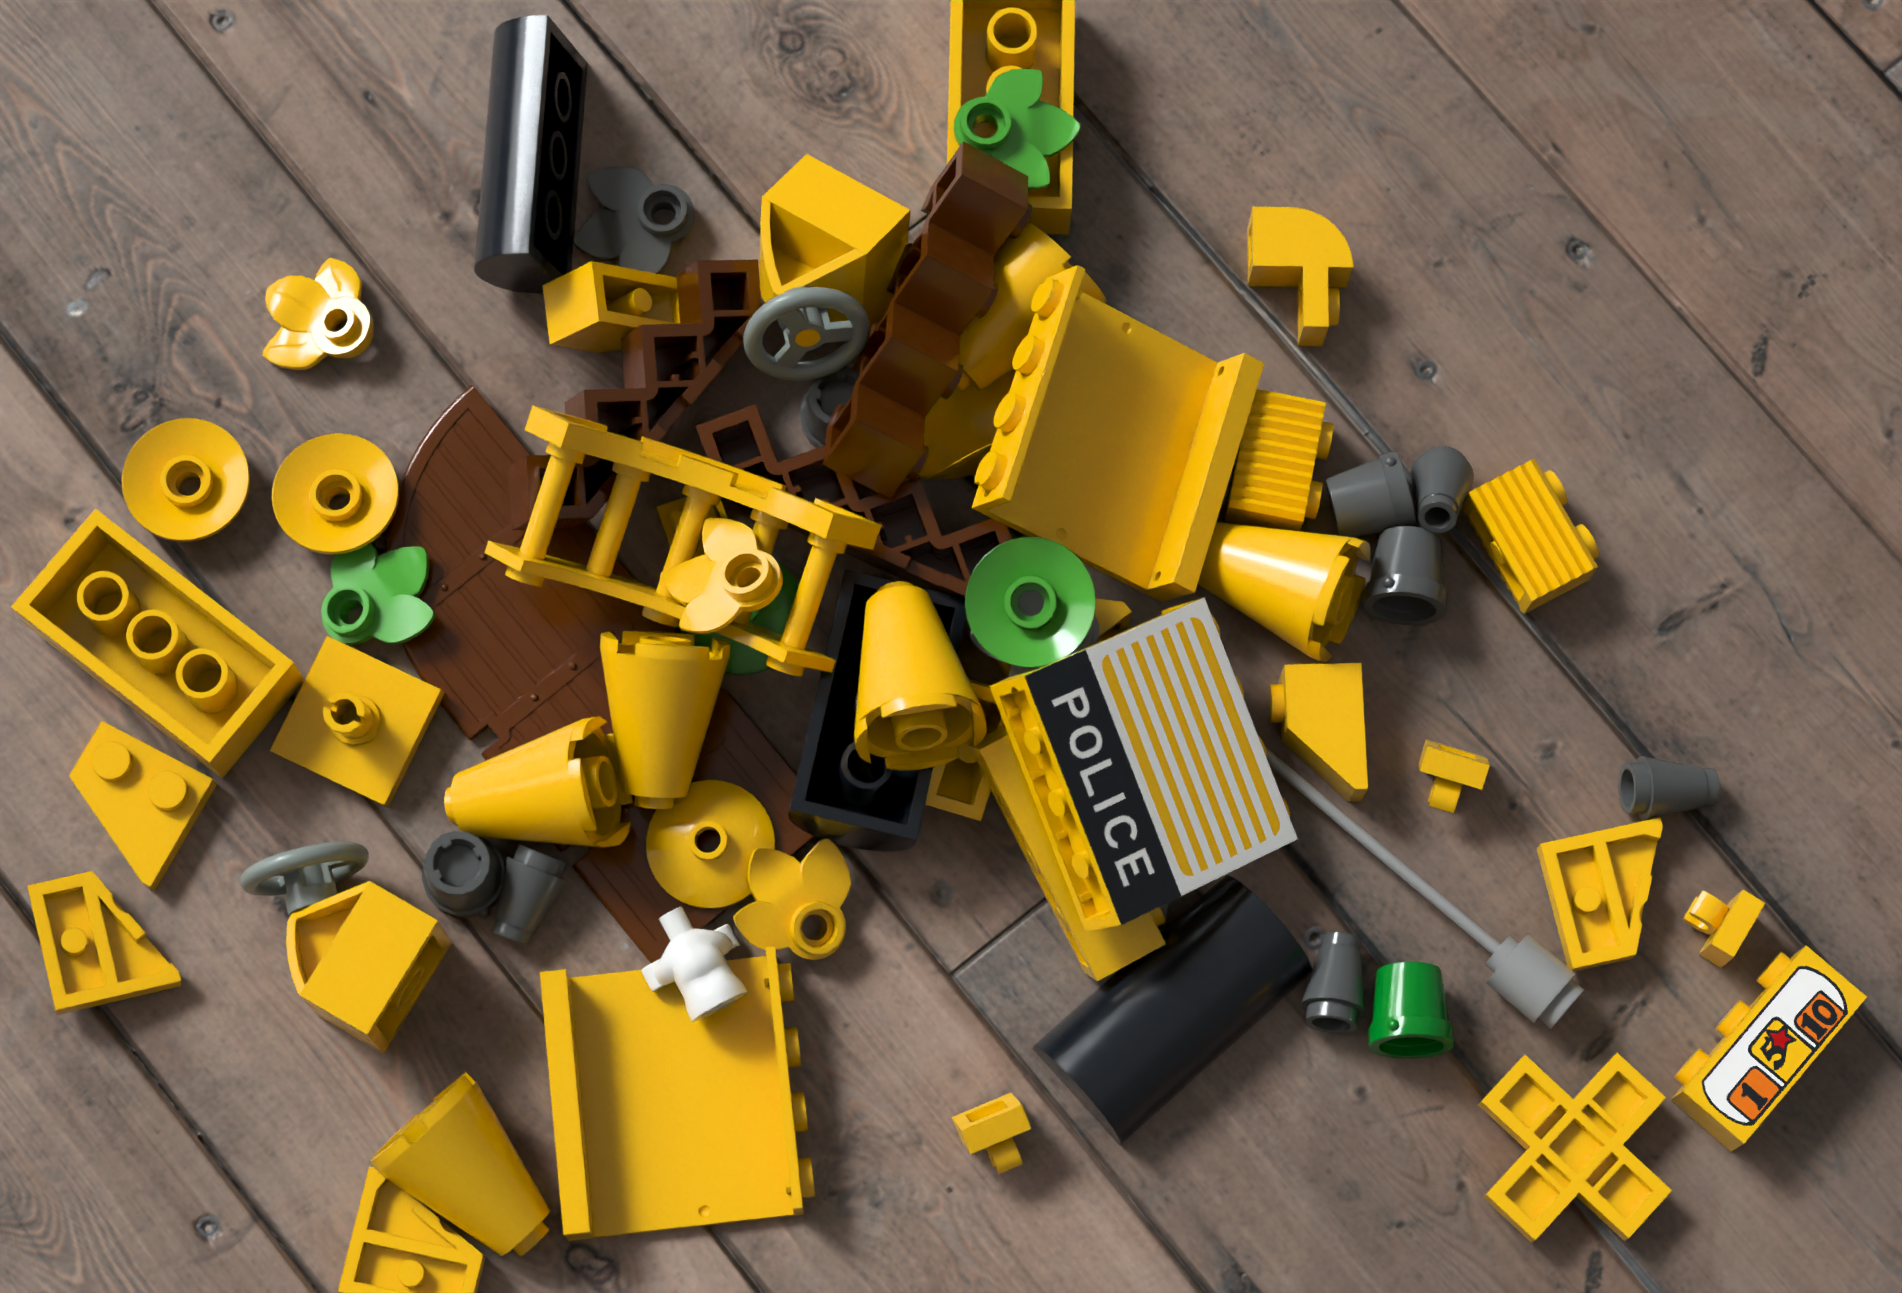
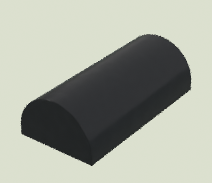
M548 15L524 16L505 21L495 29L474 271L480 279L491 285L523 293L543 294V285L572 270L588 62Z
M845 569L825 652L826 656L836 660L832 673L821 671L788 811V818L795 826L808 834L820 839L827 838L835 844L870 851H903L912 848L917 842L933 767L919 770L887 769L885 758L870 754L871 763L858 755L854 739L866 602L872 595L877 593L880 587L895 581ZM922 588L928 592L958 656L967 617L965 598Z
M1225 875L1161 932L1166 943L1165 945L1119 969L1032 1048L1119 1146L1312 972V966L1307 955L1281 920L1257 895L1231 876Z

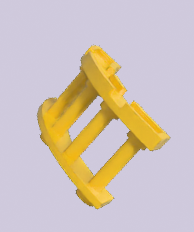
M532 405L525 431L548 441L545 452L551 456L521 548L492 541L487 543L484 553L508 565L505 573L506 576L538 587H542L545 578L610 595L644 606L642 616L650 620L678 627L686 606L672 597L661 578L657 588L612 574L641 482H649L651 473L683 483L682 494L687 496L663 571L695 557L702 536L704 521L708 518L711 506L719 505L721 497L753 508L750 518L755 520L752 530L756 535L759 551L771 555L779 530H787L789 523L810 532L807 542L812 544V548L783 634H777L749 622L752 612H741L729 625L715 632L768 655L766 665L777 671L798 677L803 676L805 668L832 673L836 660L807 647L806 644L837 553L844 554L847 544L873 550L882 525L821 499L815 498L814 503L785 492L786 485L714 459L643 436L641 441L614 434L607 431L608 427L606 425ZM586 454L614 462L611 470L617 473L587 566L546 555L575 464H582ZM758 578L749 581L745 585V587L750 586L751 584L756 582Z

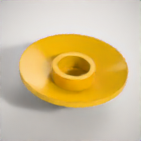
M194 418L174 419L150 429L134 444L125 460L122 471L124 500L136 521L150 533L176 542L198 541L222 531L240 513L247 499L250 486L248 462L242 448L234 437L214 423ZM194 477L201 481L200 488L195 494L186 496L179 493L180 484L185 479Z
M326 434L304 442L295 448L282 462L273 481L272 507L282 530L299 546L320 554H344L370 544L388 527L398 506L399 483L389 458L375 444L351 434ZM345 494L350 497L349 504L339 510L329 508V503L334 496Z
M720 780L693 782L690 784L686 797L674 798L673 808L657 809L650 821L646 837L648 863L661 887L678 901L702 909L728 907L750 896L752 893L749 888L747 873L752 852L757 848L775 850L773 825L762 804L742 787ZM705 830H714L720 834V845L713 852H702L697 847V838Z

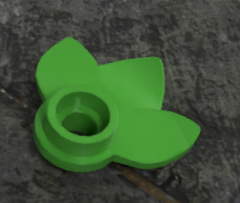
M1014 69L996 77L985 97L974 98L966 102L959 109L954 121V136L959 146L964 141L1027 175L1028 190L1045 188L1050 184V172L1045 158L1056 155L1070 145L1080 131V123L1064 110L1040 101L1043 85L1041 70ZM986 122L992 124L997 132L990 138H982L973 129L976 125Z
M370 543L358 550L335 555L330 567L333 589L325 596L321 608L323 626L333 639L346 645H359L374 637L388 644H399L420 635L434 621L436 613L428 604L417 598L423 592L429 577V555L424 548L402 547L378 556L375 547ZM362 605L363 611L360 618L355 623L349 624L348 615L354 607Z

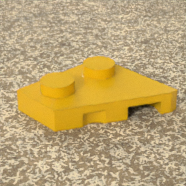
M102 720L69 775L140 881L153 891H156L217 785L211 777Z
M93 871L27 885L56 1015L181 986L180 974L172 963L169 964L146 937L145 931L129 913L124 912L113 899L112 893Z

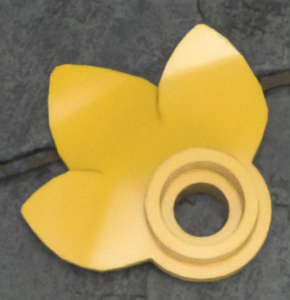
M329 258L320 267L315 280L304 276H287L277 280L267 288L265 295L266 306L273 319L281 325L279 331L269 341L263 351V356L269 362L281 368L307 370L327 356L353 358L363 353L369 347L373 338L374 322L371 312L361 302L362 281L353 267L338 259ZM347 320L343 329L334 332L335 328L342 321Z
M707 518L704 521L702 529L704 555L675 565L660 573V578L668 592L676 601L686 606L680 618V629L697 634H708L718 631L729 625L741 612H752L767 606L776 598L783 583V574L779 564L770 554L759 551L758 541L753 530L744 523L726 518ZM758 578L756 582H754L750 586L745 587V585L749 581Z
M823 838L812 847L801 863L794 857L778 850L769 848L755 849L748 864L747 878L750 891L756 901L747 904L733 916L734 923L741 935L757 948L766 950L765 947L775 946L776 950L788 947L795 955L809 960H819L833 954L840 947L845 937L846 922L840 907L847 897L851 886L849 869L838 847L831 840ZM816 915L821 921V930L816 937L808 939L803 934L802 925L808 916Z

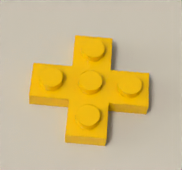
M1618 1053L1610 1058L1574 1099L1531 1059L1524 1055L1478 1104L1480 1108L1526 1149L1483 1198L1531 1243L1544 1232L1575 1197L1581 1200L1621 1239L1627 1240L1672 1191L1623 1145L1666 1097Z

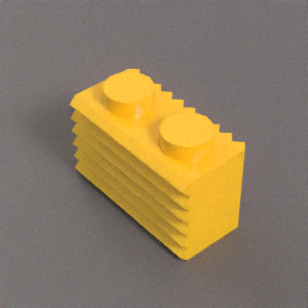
M1257 389L1237 453L1224 521L1240 525L1300 531L1304 518L1316 520L1323 483L1312 481V474L1316 458L1327 460L1334 430V423L1323 421L1326 402Z
M1530 459L1525 464L1507 471L1502 476H1497L1492 481L1474 488L1468 493L1462 506L1464 514L1474 527L1476 535L1481 539L1482 545L1487 549L1495 568L1499 570L1501 578L1506 582L1508 590L1512 592L1513 598L1518 603L1523 614L1589 581L1598 568L1594 559L1599 557L1597 544L1590 531L1583 524L1574 526L1563 508V505L1567 504V495L1559 478L1551 470L1543 473L1535 459Z

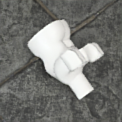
M682 906L659 918L670 942L661 959L641 970L652 992L675 982L685 999L686 1011L691 1022H696L713 1014L748 993L742 981L732 972L724 956L741 945L729 924L723 925L714 931L693 928Z

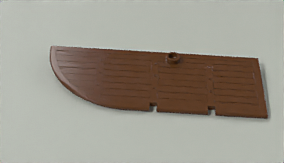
M471 385L442 412L419 443L402 476L399 485L398 506L388 527L386 552L413 546L424 548L429 555V577L423 592L417 598L428 604L436 613V616L423 633L407 642H403V647L421 680L445 692L440 705L469 740L476 738L488 727L497 735L499 739L481 754L485 760L584 718L602 717L607 723L600 727L605 735L612 734V722L600 652L601 633L611 632L619 640L618 643H622L623 631L637 630L675 633L677 631L672 626L661 624L642 616L644 606L548 578H545L542 587L514 580L505 575L508 565L484 553L488 541L521 548L526 530L512 531L508 467L521 458L531 455L473 385ZM586 522L575 528L554 529L546 555L587 566L597 535ZM616 559L612 574L633 580ZM721 686L691 783L703 780H720L733 783L747 790L762 804L770 817L775 833V850L794 856L816 838L799 829L788 818L797 776ZM633 795V803L621 805L620 823L631 821L629 833L624 842L617 846L604 848L587 846L590 851L572 867L648 961L653 963L661 959L670 942L659 921L661 916L682 906L692 927L704 929L731 906L718 909L692 907L673 898L661 887L651 871L646 853L647 831L657 809L635 806V795ZM714 830L703 831L697 838L698 849L706 853L715 851L720 845V834ZM553 843L560 852L567 850L571 846Z

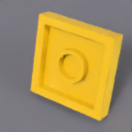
M326 636L270 751L389 808L445 692Z

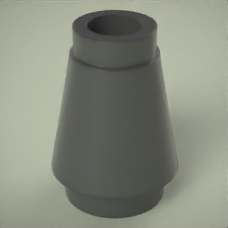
M1437 446L1428 449L1414 462L1411 468V482L1419 522L1424 529L1433 533H1444L1455 526L1457 517L1474 480V473L1470 463L1460 451L1452 447Z
M1640 756L1635 763H1625L1619 774L1618 793L1621 807L1626 814H1637L1641 820L1715 806L1719 799L1720 784L1718 774L1714 768H1702L1700 766Z
M519 844L514 858L507 857L495 915L496 921L492 932L528 945L532 933H535L567 882L566 879L562 878L567 862Z
M1330 932L1322 936V943L1301 1002V1008L1306 1012L1305 1023L1309 1027L1327 1033H1350L1357 1029L1358 1019L1365 1016L1360 952L1361 940L1358 937L1342 932Z

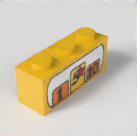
M1804 946L1791 958L1781 951L1756 979L1765 989L1755 1001L1748 1006L1742 1000H1739L1715 1029L1724 1037L1708 1055L1699 1048L1674 1076L1683 1086L1673 1096L1671 1101L1731 1152L1745 1144L1867 998L1865 994L1808 946Z

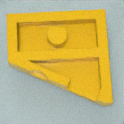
M1661 818L1541 843L1537 847L1567 967L1573 972L1629 960L1636 955L1642 929L1641 918L1644 903L1648 900L1652 881L1651 870L1657 841L1661 838L1663 828Z
M369 1166L338 1292L477 1293L486 1257L412 1195L379 1174L374 1167Z

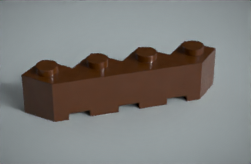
M964 141L929 190L921 209L922 212L928 214L922 231L913 244H906L886 291L894 294L889 303L888 310L878 324H871L868 342L857 357L851 370L859 374L852 390V396L846 405H836L826 428L823 465L888 498L893 496L905 478L910 481L914 480L923 468L929 452V447L924 445L925 417L939 397L948 399L957 388L964 369L963 365L959 364L960 335L974 316L981 319L987 314L997 295L998 285L993 283L994 255L1008 236L1015 239L1021 234L1032 212V205L1028 203V176Z
M758 259L696 261L676 275L680 324L640 325L622 337L621 347L625 389L583 390L565 402V414L606 425L608 432L641 441L642 436L660 441L671 425L697 399L723 369V365L743 344L746 325L753 314L762 306ZM586 454L582 464H575L554 529L575 528L592 519L609 499L617 475L616 472L611 470L614 462ZM551 455L525 456L508 467L512 531L527 529Z
M756 404L696 426L708 458L786 485L785 492L814 503L815 498L821 499L882 525L873 550L847 544L844 553L921 588L965 598L969 578L978 562L996 546L1012 540L1007 525L992 518L942 536L920 477L901 484L891 498L876 493L859 499L852 479L823 465L825 445L777 462ZM726 499V500H728V501H730V502H732V503H735V504H737V505H739V506H741V507H744V508H746V509H748V510H750V511H752V509H753V508H751V507L745 506V505L740 504V503H737V502H735V501ZM791 523L788 524V528L809 536V531Z

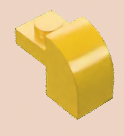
M1253 206L1247 227L1248 286L1297 287L1298 346H1323L1329 326H1338L1340 314L1339 288H1347L1353 270V259L1349 245L1340 230L1333 223L1313 211L1296 207Z

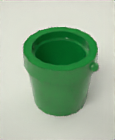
M1398 962L1384 965L1377 970L1372 1024L1368 1028V1045L1373 1053L1391 1058L1417 1059L1442 1055L1452 1050L1454 1047V1027L1449 1022L1442 971L1438 966L1424 962Z

